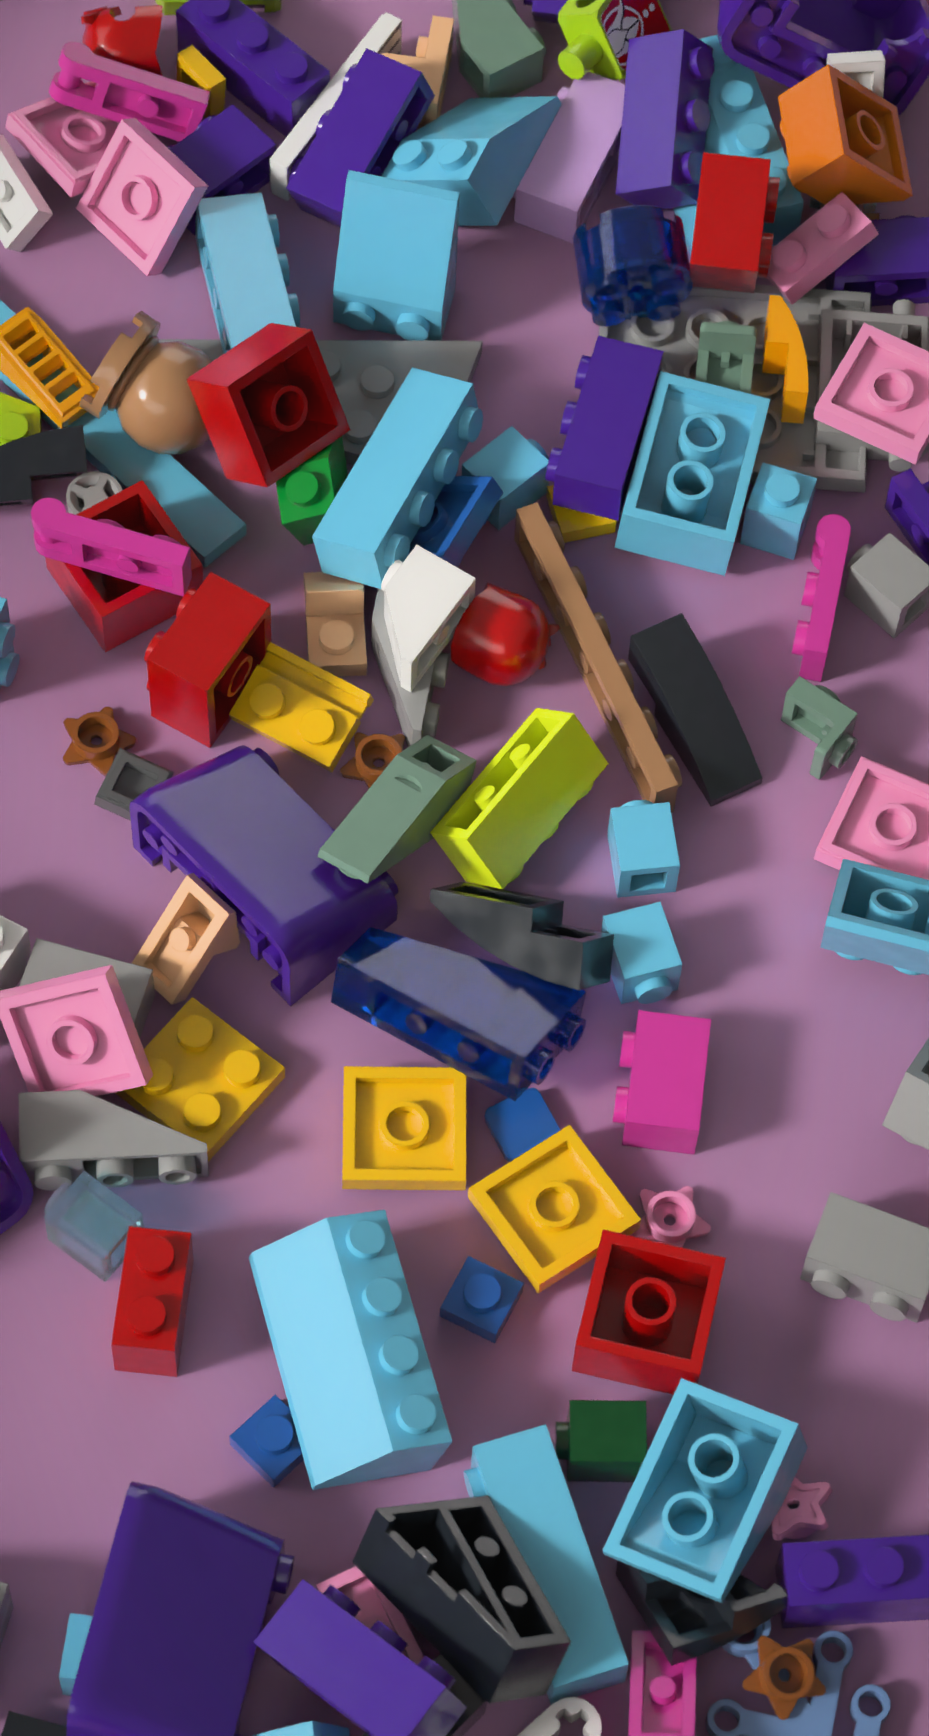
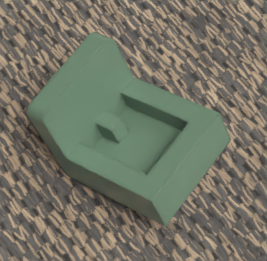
M721 321L718 323L702 322L695 380L751 394L757 328L740 325L733 321Z
M799 676L786 692L781 721L818 744L814 751L810 774L820 780L832 765L840 769L854 751L858 739L852 735L858 713L841 703L838 696L827 687L813 685Z

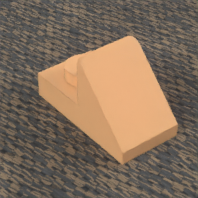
M433 15L429 37L419 36L416 57L392 53L382 54L422 72L435 94L434 99L418 125L419 129L441 115L453 53L454 18Z
M322 572L303 573L308 662L337 677L367 675L363 584Z
M194 873L188 874L131 964L153 969L154 989L171 1005L184 1001L212 957L236 949L240 944L236 912Z

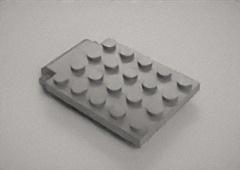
M603 273L599 336L664 351L662 372L695 380L702 322L718 323L721 321H733L740 325L757 328L751 394L771 400L749 484H755L763 462L817 478L815 489L864 493L866 491L867 459L889 461V468L898 472L911 468L910 462L814 419L813 416L817 402L864 323L929 351V317L915 316L914 302L905 299L898 300L893 304V314L871 312V293L812 288L792 305L773 285L756 284L754 293L688 286L689 279ZM769 295H780L798 325L803 340L808 366V397L803 424L781 422L784 375L762 373L764 333ZM929 443L927 444L921 457L927 453L929 449Z

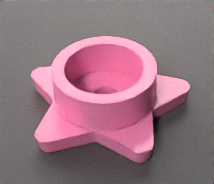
M685 1186L678 1191H663L660 1193L648 1189L640 1191V1199L645 1215L641 1219L640 1229L632 1233L631 1236L683 1248L685 1240L705 1236L710 1232L711 1226L695 1212L692 1187ZM668 1216L673 1217L675 1224L671 1226L666 1225L664 1218Z
M795 1477L783 1505L771 1523L773 1539L776 1541L784 1538L801 1539L811 1535L816 1530L822 1531L827 1529L828 1524L820 1507L833 1491L828 1482L803 1484ZM799 1504L796 1509L788 1508L789 1505Z

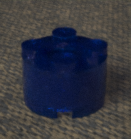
M632 205L611 209L599 214L601 224L592 227L588 231L586 229V222L577 228L573 235V248L581 301L584 308L592 314L594 324L602 327L614 326L624 320H631L632 316H638V319L648 317L653 321H667L680 314V303L690 295L693 282L691 272L689 271L690 263L683 221L679 216L674 214V220L664 218L663 208L651 205Z

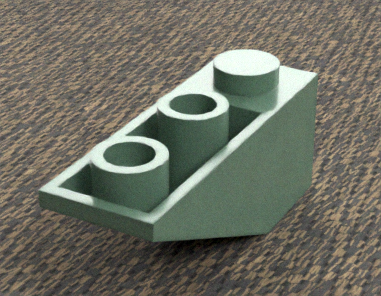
M452 0L459 72L479 98L512 97L542 81L543 58L546 55L544 41L534 27L528 28L517 14L512 0Z
M426 735L395 756L320 848L318 857L338 867L346 876L360 879L368 884L434 838L430 833L432 829L470 786L477 760Z

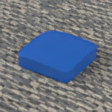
M529 1088L487 1108L485 1111V1123L508 1162H511L560 1131L542 1095L535 1088Z

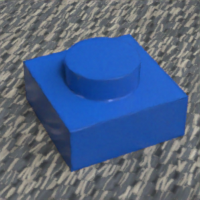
M468 1256L440 1307L439 1316L486 1340L496 1343L523 1293L524 1282Z
M276 1394L229 1436L230 1445L273 1488L304 1460L290 1408Z

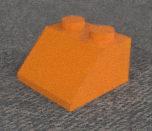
M829 64L778 96L782 119L780 130L785 139L789 161L787 173L792 186L799 192L806 193L824 205L841 192L854 204L905 201L913 196L898 110L895 105Z

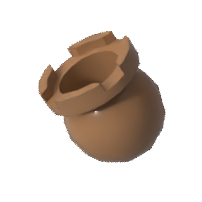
M140 311L132 320V323L140 328L132 338L123 332L120 333L90 380L100 387L95 397L85 394L81 398L80 407L98 419L103 417L108 410H116L122 429L139 446L158 454H183L202 446L210 438L186 379L211 363L212 360L202 350L181 341L159 343L157 334L161 323Z

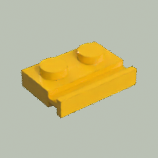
M270 642L264 659L260 665L257 664L232 707L229 716L233 721L333 773L361 724L360 719L367 707L370 708L374 699L370 693Z

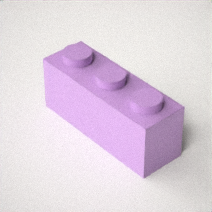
M588 72L581 79H574L570 88L566 86L561 87L557 96L562 105L512 197L516 199L514 222L575 244L619 158L624 84Z

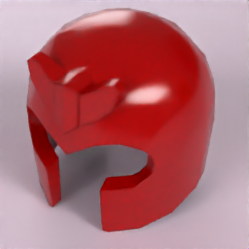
M105 6L85 11L84 15L81 16V24L86 26L82 44L88 46L95 55L163 76L155 54L160 34L163 6H136L134 15L125 21L114 19L116 16L122 15L119 6L110 8Z
M487 582L484 590L472 600L459 620L451 643V660L461 669L492 685L512 686L526 681L538 669L541 670L546 667L545 656L548 653V648L551 646L550 637L557 633L560 627L558 624H549L544 611L534 601Z

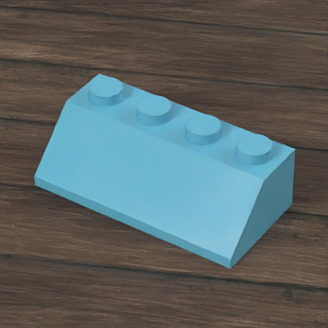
M718 35L700 38L701 41L713 48L715 64L714 74L710 81L708 106L710 125L706 130L705 152L771 159L769 177L780 178L774 224L764 223L763 232L774 233L772 246H776L800 226L804 201L800 192L792 186L788 177L787 167L789 162L753 70L727 57L721 47ZM697 204L673 208L690 256Z
M843 859L820 948L835 951L839 956L849 960L867 959L891 965L896 970L908 975H929V880Z
M385 1210L328 1217L252 1252L249 1256V1262L312 1490L430 1471L453 1441Z

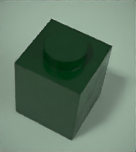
M569 1401L567 1422H555V1452L558 1460H567L568 1482L635 1481L647 1454L646 1401Z

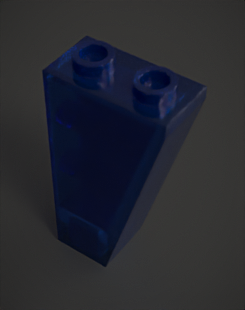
M370 927L338 958L331 1003L513 1101H516L532 1083L540 1085L546 1079L553 1067L555 1058L563 1050L572 1051L580 1041L586 1027V1019L581 1017L586 991L576 990L551 983L518 969Z

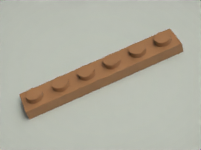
M538 502L516 509L514 540L555 623L560 627L559 631L642 799L651 801L653 804L670 802L671 813L674 812L677 789L682 786L678 765L671 754L663 755L656 741L658 730L654 717L647 706L639 707L632 693L634 691V681L631 671L624 659H615L609 647L611 637L607 623L600 612L592 613L586 601L588 591L584 577L577 566H569L563 554L565 545L557 523L554 520L547 522Z

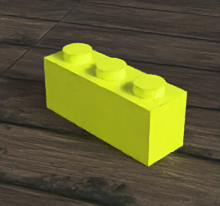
M536 708L430 833L466 882L504 889L508 883L514 881L521 874L524 864L543 841L549 839L557 831L559 822L574 804L589 793L595 779L609 763L574 713Z

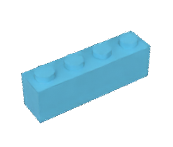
M262 192L201 199L196 208L195 239L223 354L269 323L299 327L300 309L296 293L287 294L286 287L290 285L288 259L285 253L277 254L276 247H279L280 244L278 220L276 214L267 215Z
M411 368L312 535L322 573L381 589L383 578L390 566L396 560L404 562L409 555L410 544L420 526L425 527L429 523L434 511L435 500L443 486L453 481L458 470L459 459L469 442H474L480 434L483 424V412L478 408L473 383Z
M546 1424L474 1445L472 1448L471 1469L464 1470L463 1472L469 1497L489 1496L571 1641L548 1688L547 1695L550 1704L552 1705L562 1698L582 1696L625 1682L629 1663Z

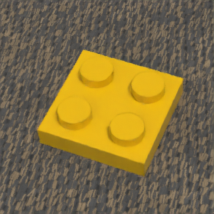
M191 997L144 1048L153 1073L147 1085L114 1093L146 1118L206 1143L209 1162L285 1078V1067L195 998Z
M344 1066L342 1189L466 1191V1068Z
M571 1125L566 1126L468 1188L469 1200L538 1294L595 1258L603 1229L631 1235L640 1229V1217Z

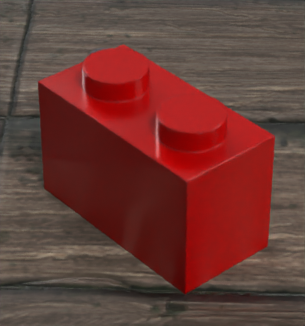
M129 1226L111 1342L115 1371L177 1377L194 1261L191 1232Z

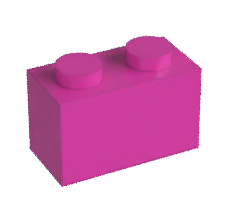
M638 1010L635 1032L623 1030L619 1067L631 1068L629 1087L617 1086L612 1121L624 1124L622 1146L695 1154L700 1130L711 1019Z

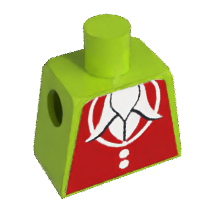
M567 0L559 11L558 22L569 45L559 54L558 63L561 70L568 77L576 80L581 79L588 72L611 80L626 78L629 39L672 31L660 1Z

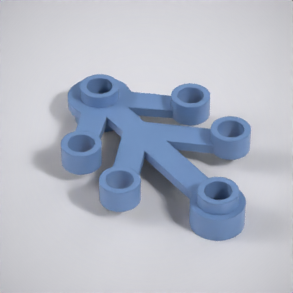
M770 1619L753 1630L754 1638L751 1641L743 1643L734 1640L723 1645L722 1648L735 1657H744L754 1671L759 1666L757 1641L760 1636L769 1637L771 1631ZM827 1631L822 1633L815 1642L812 1660L817 1667L815 1675L826 1687L824 1695L812 1696L810 1704L805 1697L799 1698L787 1720H781L774 1715L743 1709L738 1702L731 1699L718 1700L712 1704L706 1717L705 1726L709 1736H832L842 1674L848 1667L853 1655V1646L850 1639L839 1631ZM828 1643H834L841 1647L844 1658L839 1662H830L823 1657L821 1647ZM781 1669L779 1671V1678L782 1681H788L790 1674L786 1669ZM868 1684L861 1686L855 1691L849 1705L850 1716L856 1723L853 1736H879L880 1726L886 1720L891 1708L890 1698L881 1687ZM864 1697L876 1699L881 1705V1713L873 1717L863 1714L858 1706V1701ZM722 1711L730 1712L736 1717L738 1726L731 1731L721 1730L716 1726L714 1716Z

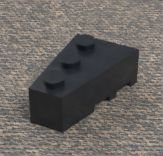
M489 1496L376 1508L352 1563L488 1703L546 1695L571 1641Z

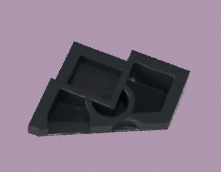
M617 1560V1578L671 1666L708 1653L738 1639L787 1607L788 1595L776 1583L768 1590H765L740 1574L723 1603H720Z

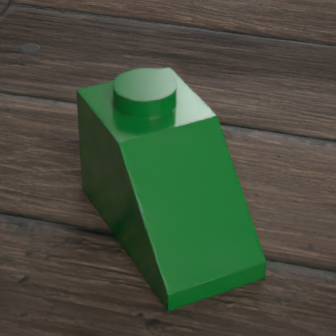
M342 436L276 481L282 525L303 546L314 543L312 535L348 476Z

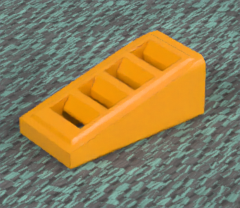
M25 307L0 325V370L60 428H66L84 415L87 411L80 407L81 398L85 394L95 397L100 387L90 381L91 375L50 327L30 307ZM41 353L45 356L30 368L26 365ZM59 370L61 374L46 385L42 384L41 381L55 371ZM74 384L78 390L59 403L55 397Z

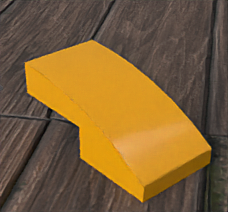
M769 295L764 333L762 373L784 375L781 422L803 424L808 397V366L803 340L798 325L780 295Z

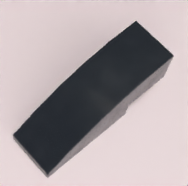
M83 425L44 431L1 445L0 507L34 504L31 481L78 477L88 472Z
M680 613L631 635L628 660L656 704L654 716L710 807L761 784L762 775L738 717L714 668L683 614Z
M466 882L430 889V902L455 927L481 948L509 965L542 980L576 990L610 982L614 934L562 925L564 901Z

